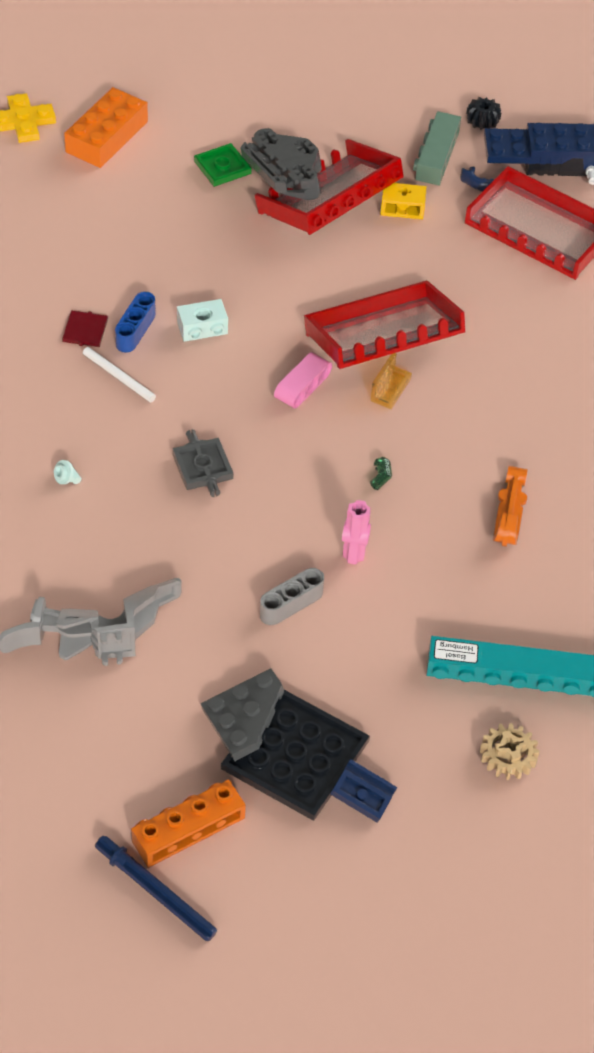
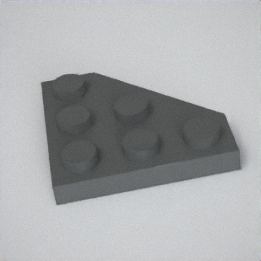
M271 668L200 703L203 712L234 761L260 748L263 741V732L265 728L269 727L275 714L274 707L284 693L282 683Z

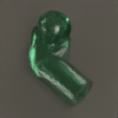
M386 457L377 458L374 461V466H377L375 469L378 471V475L370 481V484L375 490H379L392 478L391 462Z

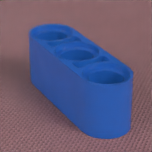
M138 293L116 325L115 340L116 348L124 353L133 351L156 316L155 296L152 293Z

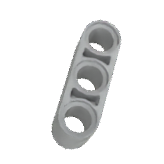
M316 568L306 569L262 595L260 599L261 621L267 625H276L319 600L323 595V572Z

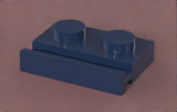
M350 759L330 795L378 823L398 787Z

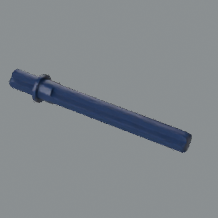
M101 836L95 843V848L110 860L109 864L111 866L116 865L205 941H210L216 935V927L127 853V848L124 846L119 847L107 836Z

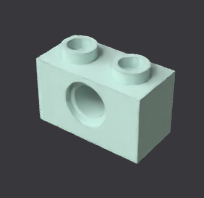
M222 299L177 306V324L183 342L228 334V316Z

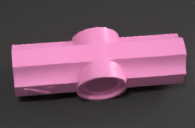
M356 500L354 503L349 504L342 534V541L344 542L343 557L350 564L364 561L370 535L371 524H369L371 508L366 505L365 501Z

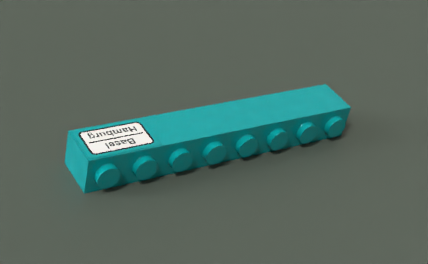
M431 636L426 676L437 679L448 678L463 682L473 681L489 685L513 686L519 689L530 688L539 689L543 692L555 691L569 695L580 694L594 697V655Z

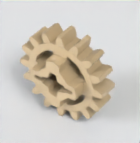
M510 723L506 729L502 724H499L497 731L490 728L488 735L483 736L480 753L482 754L481 762H488L487 770L495 769L496 777L503 773L506 780H509L513 774L517 779H520L522 772L529 775L531 768L536 767L540 750L536 749L538 741L531 740V732L524 734L523 726L516 730L513 723Z

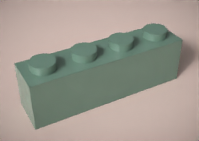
M437 111L435 119L430 120L428 128L430 132L425 133L423 141L425 145L420 146L419 159L416 158L414 162L415 180L440 186L459 135L461 116Z

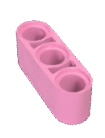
M310 352L277 385L274 397L296 409L329 376L332 370V363Z

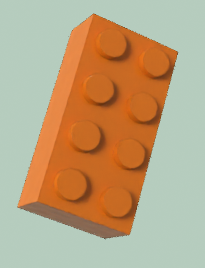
M112 87L64 133L66 153L101 168L148 122V102Z

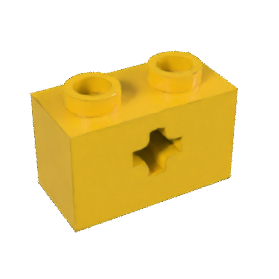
M393 183L383 190L380 215L423 220L427 186Z

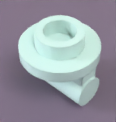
M60 460L55 465L54 477L59 484H68L69 482L78 484L82 480L68 460Z

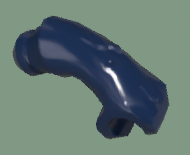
M474 166L470 167L469 170L464 168L461 170V181L482 192L495 180L493 178H479L474 174Z

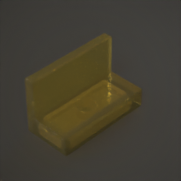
M396 353L390 355L374 379L371 392V402L391 410L412 377L411 372L395 367Z

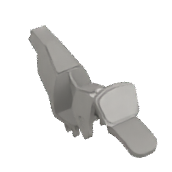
M174 578L153 586L151 585L124 598L123 613L114 619L98 616L97 610L61 609L59 611L46 608L45 597H39L35 600L30 622L12 627L0 634V651L2 653H9L21 647L41 645L45 631L58 632L61 634L60 658L68 660L92 645L95 655L98 659H102L103 665H108V658H117V664L120 665L123 662V657L136 656L135 640L154 624L159 607L180 597L182 592L181 579Z

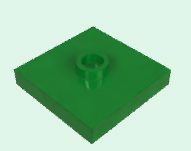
M232 143L194 155V162L214 187L250 175L252 172V168Z

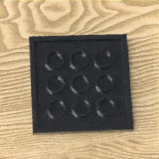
M284 690L282 698L278 699L274 707L275 714L271 723L263 732V741L260 748L237 761H234L230 753H228L221 763V770L314 821L332 796L330 793L350 759L353 761L357 760L369 743L370 735Z

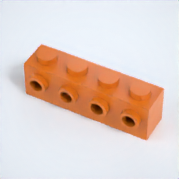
M229 779L222 783H215L208 790L198 795L187 797L183 803L173 808L167 807L159 815L149 820L139 821L131 828L132 843L149 868L245 819L246 804Z

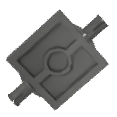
M191 429L190 432L188 430L186 436L189 443L173 448V457L187 490L207 486L211 497H215V495L217 497L221 493L217 483L232 480L234 477L220 439L218 437L210 440H198L196 431Z

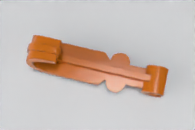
M508 466L505 482L508 483L507 489H502L498 493V499L501 502L498 507L493 541L501 542L504 547H507V544L517 545L523 505L527 502V495L521 492L522 486H525L528 469Z

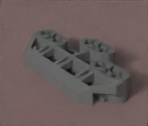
M264 128L255 132L254 137H252L253 143L247 144L244 142L240 147L242 157L276 192L304 200H313L320 196L317 173L322 170L319 149L309 139L276 134L272 129Z

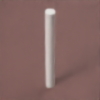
M86 347L83 350V355L150 403L155 400L156 395L90 347Z

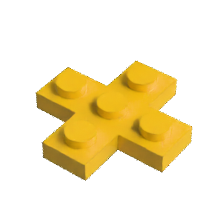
M27 93L7 96L9 110H0V132L15 129L19 143L40 140L37 126L56 123L52 103L31 106Z

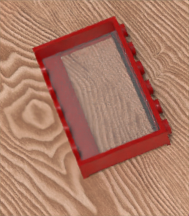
M347 139L345 144L348 156L341 159L340 152L333 149L331 151L332 165L328 168H325L324 160L320 159L322 170L317 173L321 194L318 198L304 200L284 194L279 197L278 192L270 187L268 190L269 197L259 193L255 194L258 214H267V216H271L311 235L403 178L401 158Z
M509 166L467 207L465 224L574 280L578 278L584 268L594 259V208Z
M428 280L304 315L306 336H310L333 359L339 369L465 333L464 311Z

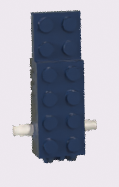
M538 122L527 123L526 129L485 128L484 142L487 163L525 164L527 175L537 174L543 176L547 174L548 176H554V174H558V176H587L589 184L594 185V124Z

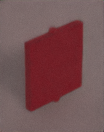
M71 310L62 342L79 344V346L100 347L108 316L94 314L91 311L87 313Z

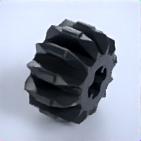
M478 97L477 100L472 99L466 111L468 123L472 124L473 128L479 127L480 130L482 128H496L499 120H501L500 104L495 103V99L489 100L487 97L485 99Z

